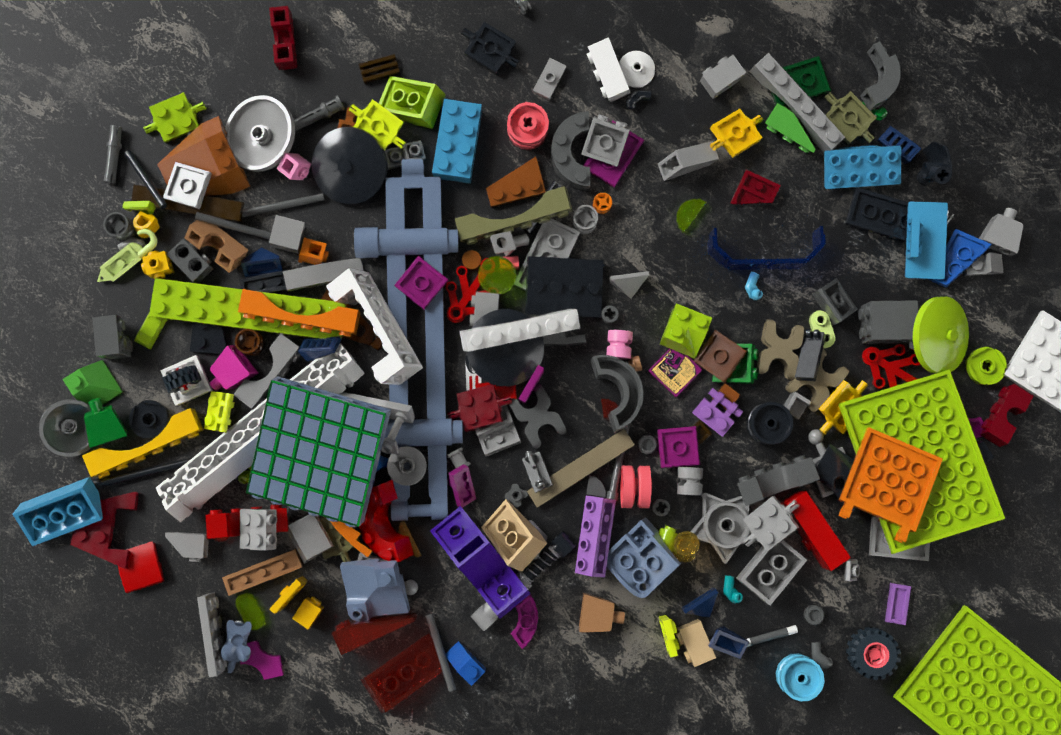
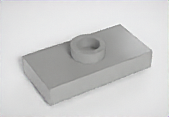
M549 58L533 89V93L550 100L566 70V65Z

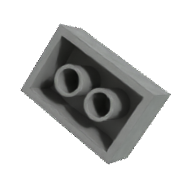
M783 540L768 552L762 546L736 579L763 602L771 606L807 559Z

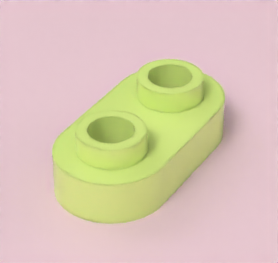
M816 311L811 314L809 324L812 331L814 332L815 329H818L820 332H824L829 340L825 341L823 348L831 347L835 342V334L828 314L824 311ZM822 317L823 323H819L817 318Z

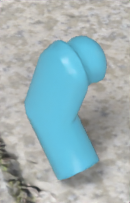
M755 272L750 273L745 289L751 299L759 300L762 298L763 292L756 285L760 275Z

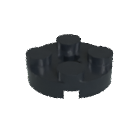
M154 400L142 401L133 407L129 415V424L135 434L147 439L157 437L170 421L168 409L160 402ZM149 414H152L154 421L148 425L145 417H149Z

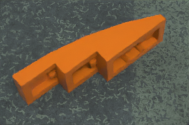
M330 521L335 529L353 547L367 558L370 556L372 550L357 541L361 535L360 532L346 526L343 522Z

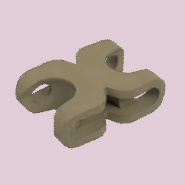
M767 319L764 323L761 341L768 349H764L758 354L756 367L758 374L766 373L771 361L778 360L784 365L785 378L789 380L795 378L799 358L792 351L800 348L802 345L803 326H794L789 338L782 339L776 334L775 321Z
M824 349L816 381H798L794 378L786 386V390L789 393L797 391L801 386L809 387L812 391V403L808 408L812 412L817 411L829 398L830 392L828 388L839 386L849 373L846 367H840L832 374L825 372L822 368V362L827 352Z

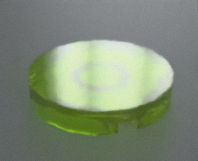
M500 256L484 260L478 271L479 283L489 293H506L513 287L517 276L512 262Z

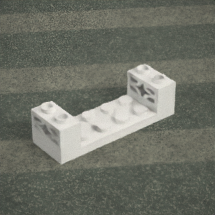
M348 268L326 286L329 290V296L334 302L350 305L359 303L362 305L364 315L371 321L373 331L380 337L384 350L389 353L371 367L374 371L375 379L380 384L400 385L423 368L369 272Z

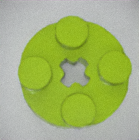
M989 347L974 350L965 361L969 377L978 385H992L999 382L1004 377L1003 374L1007 368L1004 355L997 349L994 350ZM984 361L985 363H990L989 371L982 368Z

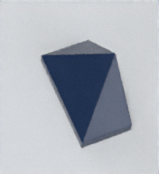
M264 248L258 249L241 261L245 278L283 271L280 257Z
M714 587L683 606L681 608L685 614L710 617L718 591Z
M723 626L716 629L708 646L741 659L749 641Z

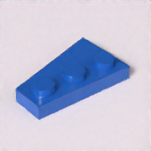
M955 229L946 245L945 278L928 280L944 287L949 286L983 255L992 244Z

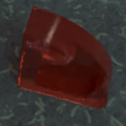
M601 399L603 418H608L609 413L619 406L609 399Z

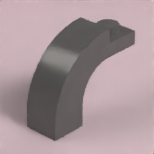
M880 41L873 44L867 51L878 71V82L866 88L860 95L870 111L880 107L894 93L900 81L901 71L896 54L889 57L886 48Z

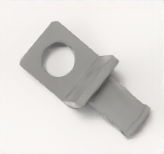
M511 231L490 237L495 254L504 253L505 256H509L517 247L529 245V238L526 233L512 237ZM498 238H500L502 248L497 245Z

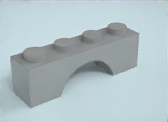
M280 333L269 348L273 356V367L270 373L265 378L257 381L245 379L234 393V396L251 409L257 407L265 400L271 380L276 377H285L290 370L288 368L292 362L295 363L301 355L298 352L300 347Z

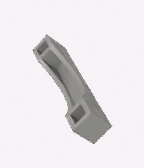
M769 53L750 70V73L761 85L776 94L796 114L808 131L812 141L823 153L826 150H832L845 138Z

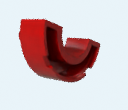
M389 480L372 488L365 520L359 528L363 541L376 555L387 561L397 560V562H400L414 555L409 536L397 533L390 524L388 518L389 505L398 497L393 480Z
M282 504L270 505L271 509H277L276 532H287V508H282ZM262 506L251 507V509H263ZM243 508L231 509V513H222V510H210V514L206 515L207 539L240 536V509Z

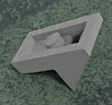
M987 253L981 255L964 271L965 276L1003 274L1002 254Z

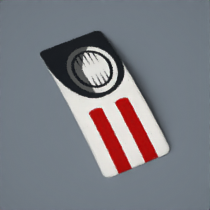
M466 355V390L469 391L477 388V383H481V377L475 373Z

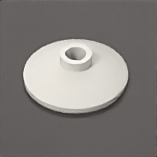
M631 51L625 54L619 61L629 87H644L654 77L655 64L652 58L644 52ZM634 65H639L640 69L636 70Z

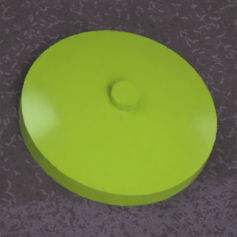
M933 297L922 305L915 318L913 326L914 351L919 363L927 371L935 374L946 370L952 372L961 364L967 351L969 342L967 317L961 305L953 298Z

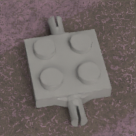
M772 496L743 519L751 531V535L743 540L746 543L745 545L749 547L757 540L768 552L797 530L799 526L793 520L791 514L800 507L799 504H796L797 501L793 500L789 505L784 506L775 496Z

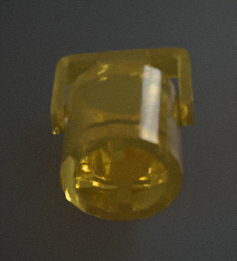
M689 531L681 532L675 537L673 554L679 562H690L695 559L700 545L698 537Z

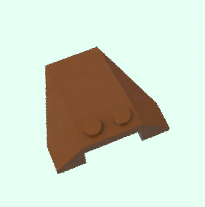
M219 116L200 124L157 164L167 185L175 162L212 173L204 196L235 194L251 186L244 170L240 168L226 138L227 132Z

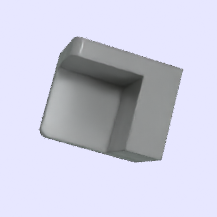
M793 392L789 395L784 406L790 411L792 417L799 419L805 408L812 402L797 392Z

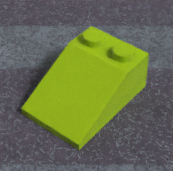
M390 76L379 104L403 121L433 129L446 94L436 84Z

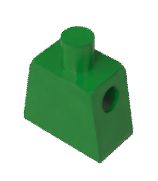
M100 398L88 402L91 411L84 414L90 448L127 436L126 428L112 405L103 407Z

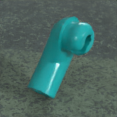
M725 575L724 595L731 602L740 603L743 600V595L734 588L735 577Z

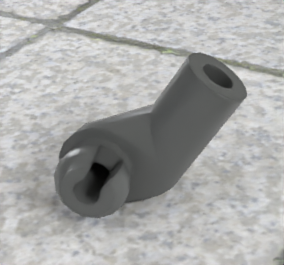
M811 642L812 660L823 669L831 667L833 661L830 657L828 658L822 654L821 642Z

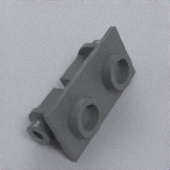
M532 451L526 452V456L522 461L535 493L553 486L540 451L536 453Z

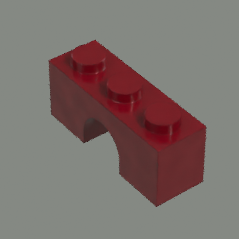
M288 6L269 8L270 22L275 39V44H273L274 63L278 70L296 69L297 59L292 13Z
M1015 384L1001 389L998 395L1000 397L998 402L994 403L990 409L991 415L981 426L983 429L980 435L998 447L1007 445L1016 430V427L1008 422L1007 412L1010 411L1015 415L1026 412L1034 397Z

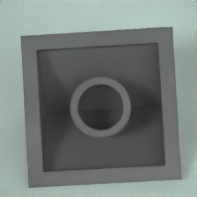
M837 278L812 294L821 309L828 314L832 325L843 321L858 310Z

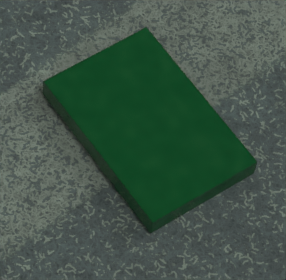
M819 56L782 67L810 99L831 92ZM771 91L775 105L780 103L786 107L785 102Z

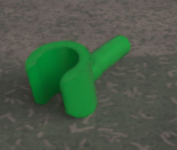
M884 107L871 111L877 117V121L885 118L888 113Z

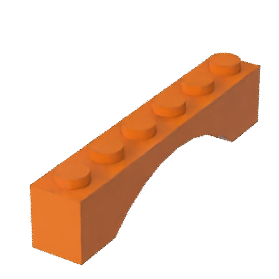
M242 289L238 312L244 314L243 318L255 320V317L263 318L262 321L274 323V320L282 321L281 325L293 327V324H299L302 329L312 330L315 327L320 328V332L329 334L332 331H338L339 335L345 337L357 334L361 313L356 309L338 306L331 311L318 315H297L280 309L264 293Z

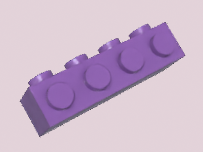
M586 495L575 573L605 578L616 500Z

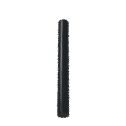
M130 150L126 151L124 155L160 208L165 209L168 206L166 201Z

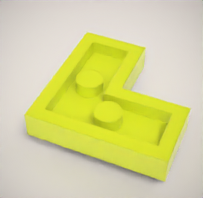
M666 615L659 616L667 653L670 658L678 656L677 650L680 648L678 640L674 633H677L675 622Z

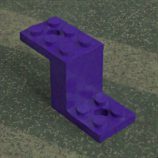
M461 506L430 530L458 569L479 591L499 619L531 594ZM460 529L457 535L452 536L455 530ZM508 588L506 594L500 595L502 589Z

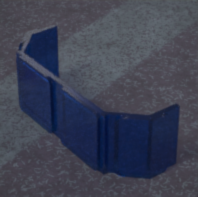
M820 226L812 232L813 250L805 258L733 260L717 245V228H714L709 234L707 248L708 254L719 264H723L724 268L728 270H756L761 268L799 269L807 264L826 245L825 234H823V226Z

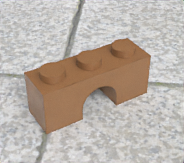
M196 220L189 225L185 239L199 250L205 246L217 249L218 254L215 262L230 273L241 265V261L245 259L248 249L217 225Z

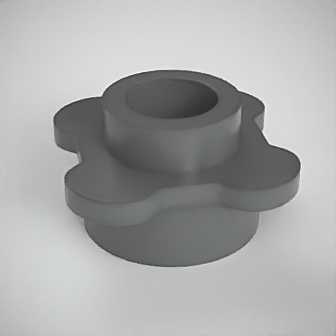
M513 484L511 490L505 494V499L513 502L515 507H519L521 501L528 496L526 490L520 489L518 484Z

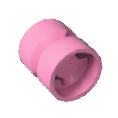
M608 330L607 341L610 345L607 346L606 355L615 356L621 360L631 359L632 348L629 347V344L632 343L633 332Z

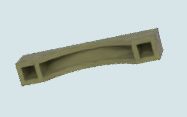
M563 186L545 192L532 208L518 216L507 219H488L472 213L456 218L455 222L460 241L470 245L477 243V239L484 237L485 239H490L492 235L501 232L511 231L512 233L515 228H529L532 226V223H546L551 221L550 218L556 216L558 218L567 217L570 212H573L568 190Z

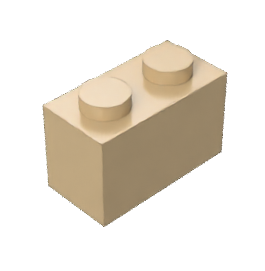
M699 619L677 628L679 633L676 634L679 644H684L686 652H684V656L688 664L692 663L696 667L716 658L713 649L708 646L710 642Z

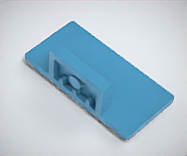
M870 145L840 147L839 150H826L824 152V187L826 189L901 184V146L880 147Z
M908 203L905 278H945L947 203Z

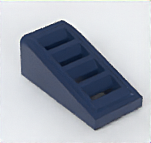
M890 126L877 141L886 147L894 146L892 143L898 139L899 142L895 146H901L902 144L905 146L901 150V162L906 165L921 148ZM890 134H892L893 137L890 139L889 142L885 140ZM907 149L910 150V153L908 155L905 154Z
M340 337L324 339L307 338L302 342L298 352L306 361H311L335 353L342 339Z

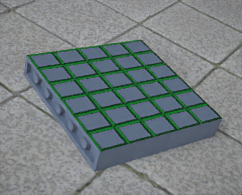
M282 377L272 379L246 493L251 494L256 499L271 500V503L276 505H287L292 510H304L312 516L320 515L327 517L326 519L332 522L340 521L349 527H359L365 520L391 409Z

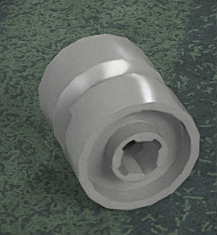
M590 205L578 207L574 212L572 220L574 229L580 231L581 234L591 233L596 227L598 213Z
M678 467L680 482L677 483V494L702 495L703 485L700 483V480L703 479V468Z

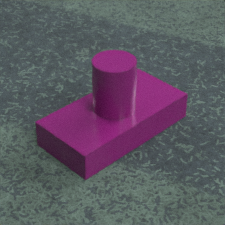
M463 464L448 473L447 485L452 487L458 507L461 506L463 508L476 500L468 466Z

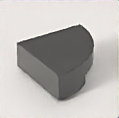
M589 475L586 494L606 497V491L602 482L596 477Z

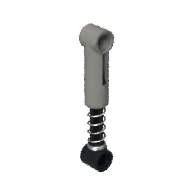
M564 531L551 541L548 551L544 552L543 556L538 557V560L532 563L531 567L526 568L524 573L518 572L516 574L528 590L532 587L531 582H534L536 577H540L539 574L542 571L545 572V569L551 566L554 560L557 561L560 557L564 558L577 546ZM508 588L502 589L500 595L506 594ZM487 602L470 616L483 631L498 618Z

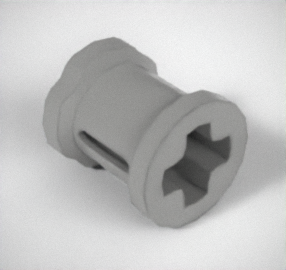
M462 447L447 455L452 460L455 469L463 464L466 466L471 465L464 457Z

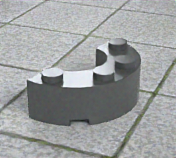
M589 111L576 113L564 120L554 134L551 147V160L557 175L570 187L582 191L590 190V167L582 166L575 161L571 153V147L576 140L588 135Z
M610 355L593 356L590 362L596 379L612 381L617 385L621 394L619 407L608 415L613 432L617 433L634 420L642 406V382L635 369L627 362L625 363L617 357Z
M805 455L794 458V462L784 464L782 461L773 464V469L766 471L765 468L754 471V476L746 475L738 478L739 482L737 485L744 504L747 506L764 500L773 494L820 480L812 457L806 458Z

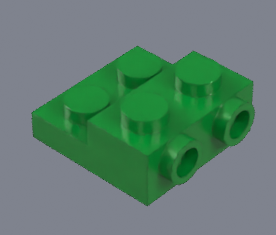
M737 344L748 352L726 383L754 384V379L758 377V370L754 368V360H758V349H755L753 344ZM713 375L712 382H722Z

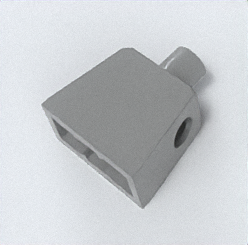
M1006 208L1004 215L997 214L992 217L979 239L992 244L990 249L1009 257L1017 254L1023 230V224L1014 220L1017 211L1012 208Z

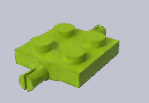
M183 92L150 106L149 109L154 123L143 128L146 134L158 130L165 143L170 142L189 132H193L199 126L196 113L206 110L205 104L202 102L192 106Z

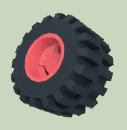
M864 627L865 630H857L858 634L855 635L853 633L851 636L853 638L852 641L848 640L847 645H849V649L846 648V653L849 655L847 659L851 666L868 679L878 680L879 677L885 679L887 674L891 676L893 674L892 669L897 670L898 668L896 662H900L901 659L898 657V654H901V652L897 648V641L890 634L875 627Z

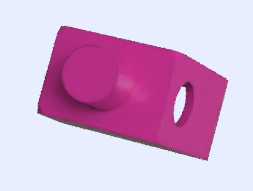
M230 345L223 350L210 368V371L215 376L210 382V386L216 391L221 387L226 390L235 389L245 379L253 378L258 372L246 356L236 348V345Z

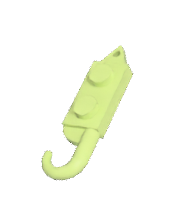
M148 229L138 231V235L147 234L150 237V242L145 247L135 242L126 245L101 265L97 282L110 280L114 282L138 263L142 257L151 252L157 246V237L154 232Z

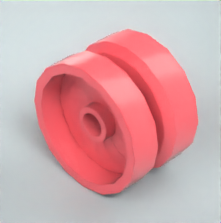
M525 102L518 104L508 115L507 132L509 139L515 146L525 150L538 148L544 143L548 136L549 119L547 113L541 106L535 103Z
M621 466V508H632L635 496L639 508H650L652 495L650 466H639L636 478L633 466Z

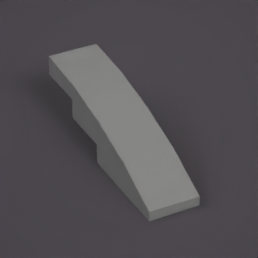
M361 258L283 271L287 291H292L305 287L311 288L329 284L348 268L364 270Z

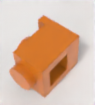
M304 238L298 262L313 265L326 262L329 251H325L327 244Z

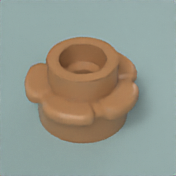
M632 355L631 360H628L629 364L636 372L641 371L642 366L639 355L635 357Z

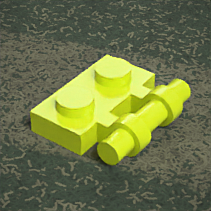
M211 391L208 399L204 429L227 433L228 425L231 424V408H234L235 403L233 402L234 394Z

